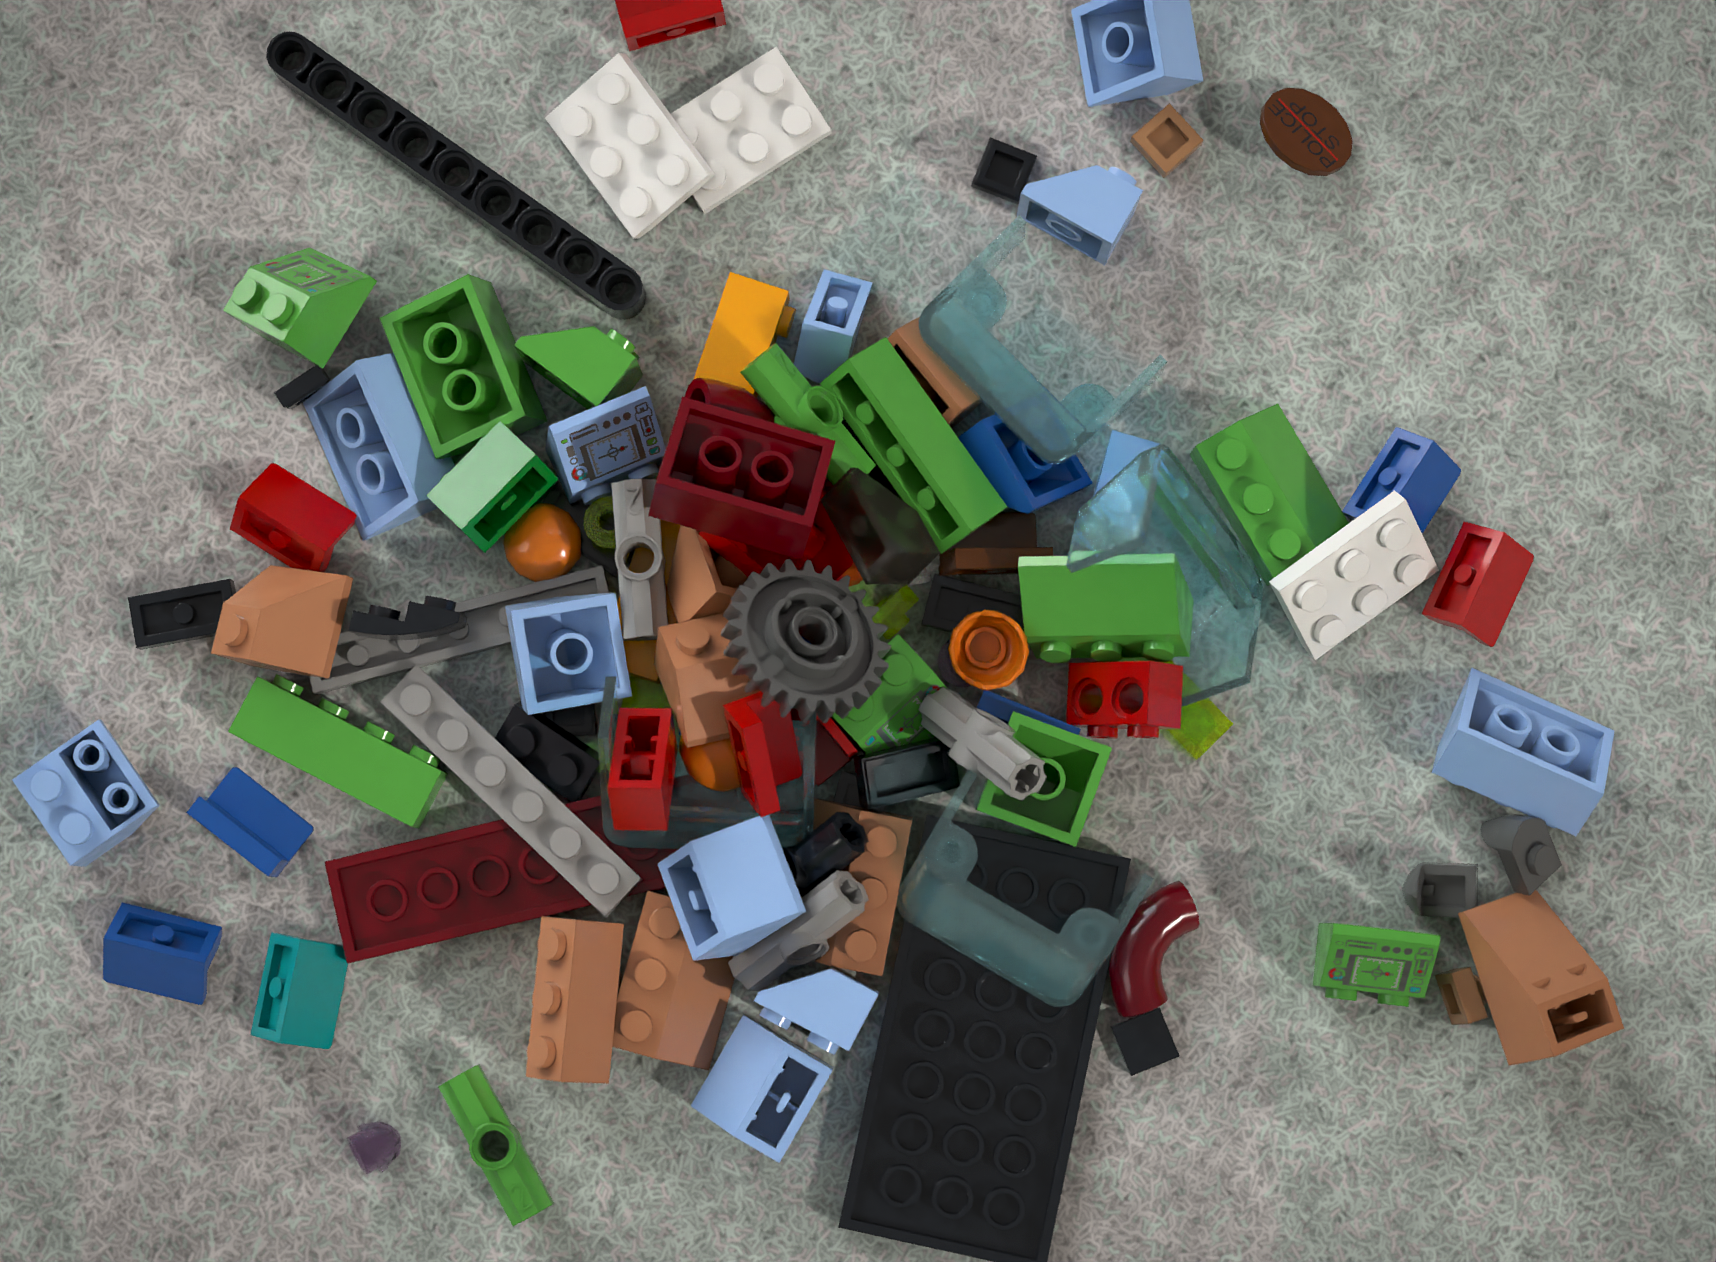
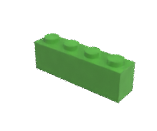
M886 337L847 359L820 383L822 387L835 395L841 405L844 419L941 554L1007 508L1004 501Z
M278 674L275 675L272 682L257 676L228 730L229 733L413 828H420L448 773L437 768L440 759L436 755L414 744L409 753L391 744L395 734L367 721L364 729L345 721L350 711L323 697L318 706L300 697L304 687Z

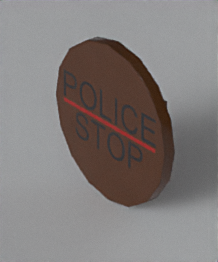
M1284 88L1274 92L1261 108L1260 126L1264 139L1275 155L1291 168L1307 175L1328 176L1340 171L1350 158L1353 140L1348 125L1338 110L1321 96L1305 89Z

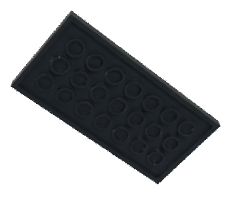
M926 815L838 1228L992 1262L1048 1261L1127 881L1130 858Z

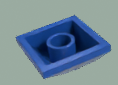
M1042 396L984 418L958 437L1006 506L1020 512L1029 514L1093 484Z

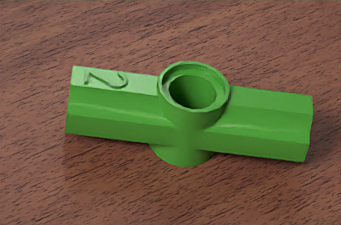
M777 343L766 349L740 372L775 414L774 423L836 441L826 478L839 493L842 492L843 494L876 466L841 423L843 411L835 395L822 386L812 387Z
M480 1064L438 1086L469 1144L472 1159L482 1168L512 1226L525 1221L554 1204L522 1144L520 1132L509 1120ZM489 1131H499L507 1137L509 1151L506 1157L494 1159L485 1152L483 1141Z

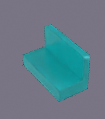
M271 932L250 1035L280 1044L321 1049L331 1048L348 967L343 945Z

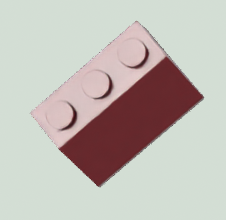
M682 397L655 483L648 516L802 560L836 441Z

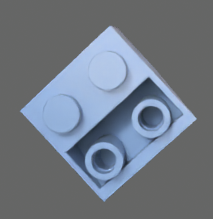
M100 719L12 779L70 866L86 867L132 835L160 806Z
M769 815L762 818L758 816L692 840L658 863L693 961L739 955L806 912Z
M832 967L762 989L758 992L754 1002L764 1006L760 1013L761 1017L788 1030L792 1022L808 1029L811 1032L807 1041L835 1055L839 1046L847 1051L850 1050L879 991Z
M743 1014L692 1102L691 1107L732 1136L780 1163L834 1067Z

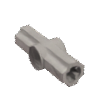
M630 479L611 483L616 539L615 563L618 569L624 641L657 640L658 627L668 625L664 574L666 561L662 548L660 519L648 516L656 479ZM640 547L653 551L654 563L649 570L643 573H633L628 570L626 563L630 552Z
M942 687L933 694L926 695L919 707L922 715L921 725L951 748L948 755L954 761L968 770L988 778L995 786L1002 789L1005 794L1021 801L1029 794L1037 793L1047 777L1043 769L1045 761L1013 737L1015 730L990 713L975 708L970 702L962 698L960 694L945 687Z
M835 871L804 897H801L806 910L805 913L739 955L733 956L732 960L728 962L733 977L739 980L747 990L761 991L792 966L805 965L822 957L829 949L827 939L865 911L864 905L869 899L863 884L856 881L850 872Z

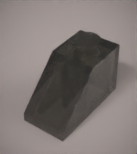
M850 468L820 500L865 584L909 585L940 554L918 512L859 468Z

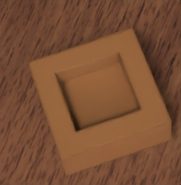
M1170 103L1140 128L1130 140L1163 178L1202 146L1204 141Z
M1471 967L1455 968L1435 975L1452 1025L1470 1024L1488 1018L1484 1007L1487 999L1480 978L1477 975H1473Z

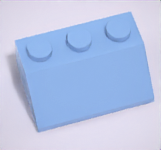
M394 353L356 360L303 402L348 508L357 515L355 524L363 541L438 508L426 495L439 483L446 473L455 467V464L451 457L444 459L435 458Z
M1472 668L1439 742L1432 773L1445 778L1452 784L1463 786L1486 796L1502 806L1511 807L1526 815L1541 818L1549 827L1558 828L1577 836L1604 795L1615 731Z

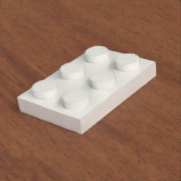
M777 47L671 113L674 120L715 174L714 177L691 195L704 215L832 134L831 128Z
M616 54L545 117L633 239H639L653 229L715 176L714 172L627 54Z
M1394 490L1274 577L1269 583L1302 646L1314 660H1317L1438 572L1439 569L1406 499Z

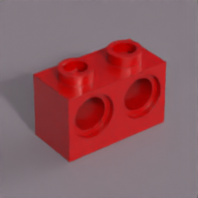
M1156 661L1069 663L1066 723L1072 726L1087 728V737L1117 739L1118 729H1127V737L1147 739L1159 738V729H1180L1183 666Z

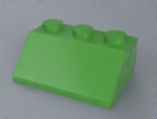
M467 274L380 317L436 459H444L469 452L499 421L516 436L548 421L524 361L514 346L516 343L491 282Z
M1279 404L1239 420L1197 444L1189 454L1267 587L1270 585V580L1349 524Z
M1175 553L1019 557L1018 574L1024 633L1036 659H1042L1050 663H1066L1071 658H1093L1099 662H1118L1122 658L1144 657L1149 661L1167 662L1174 657H1190L1194 600Z

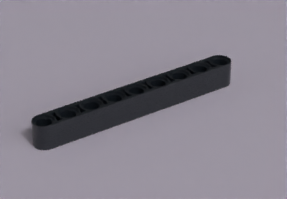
M283 32L276 35L270 41L267 47L266 58L273 72L285 86L608 315L616 319L627 320L637 316L642 311L646 303V292L640 276L630 266L303 35L296 32ZM295 52L305 54V59L301 66L294 70L283 69V63L287 56ZM343 81L346 83L345 91L341 96L335 99L323 97L326 86L331 82ZM376 109L387 111V118L381 126L376 128L364 126L366 115ZM416 138L428 140V147L422 155L418 157L404 155L406 145L411 140ZM465 167L470 170L467 181L462 185L449 186L445 184V178L453 168ZM506 196L511 199V205L504 214L492 216L486 213V206L492 198ZM547 225L552 228V235L546 243L533 245L527 242L528 232L534 226ZM588 254L594 258V263L588 272L573 274L568 271V263L575 255ZM619 283H629L635 287L633 298L624 304H616L609 300L611 288Z

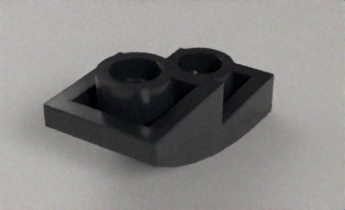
M425 596L424 604L409 601L405 621L399 620L400 611L382 606L370 605L368 613L353 610L348 631L357 636L374 639L416 640L445 635L463 629L466 626L467 617L461 612L455 611L456 602L433 596Z

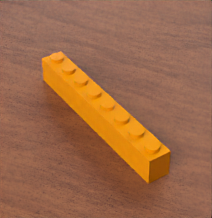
M730 272L694 379L698 377L715 379L742 387L757 397L758 393L740 372L761 353L775 344L778 335L787 338L796 312L795 308L788 306L790 302L789 291ZM660 519L662 548L666 561L664 571L665 587L667 588L680 525ZM643 547L636 548L628 570L633 573H643L649 570L654 563L653 551ZM666 589L668 625L678 622ZM619 595L617 606L622 631L621 605ZM623 640L628 674L660 685L661 681L654 665L657 640Z

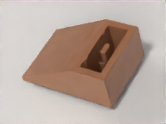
M1537 890L1530 896L1513 893L1458 913L1509 1066L1555 1057L1624 1029L1607 977Z

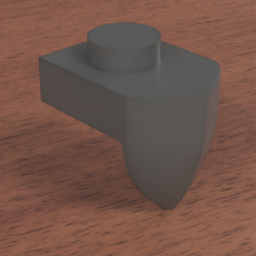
M1513 814L1497 817L1482 823L1481 836L1489 847L1498 851L1514 892L1530 896L1562 866L1543 819Z
M1422 862L1418 864L1408 874L1402 887V893L1407 905L1418 916L1459 918L1458 913L1478 906V864Z

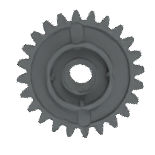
M786 559L779 570L773 564L768 563L760 575L753 571L745 583L740 585L731 597L732 602L723 614V617L728 622L722 629L721 636L732 641L723 653L724 656L739 660L731 671L732 675H747L749 677V682L744 689L746 693L757 689L762 691L761 706L766 707L772 701H777L780 705L781 717H785L794 708L798 711L800 720L803 723H806L814 712H816L822 723H826L834 713L843 719L853 707L860 709L881 685L880 677L889 667V664L883 660V657L891 649V645L879 639L888 628L887 625L872 621V618L880 609L878 606L865 607L862 604L867 591L863 589L851 592L848 589L850 584V577L848 575L839 581H835L832 578V568L829 565L824 568L821 574H818L814 571L811 560H806L800 570H797L790 559ZM802 637L806 638L811 644L804 641Z

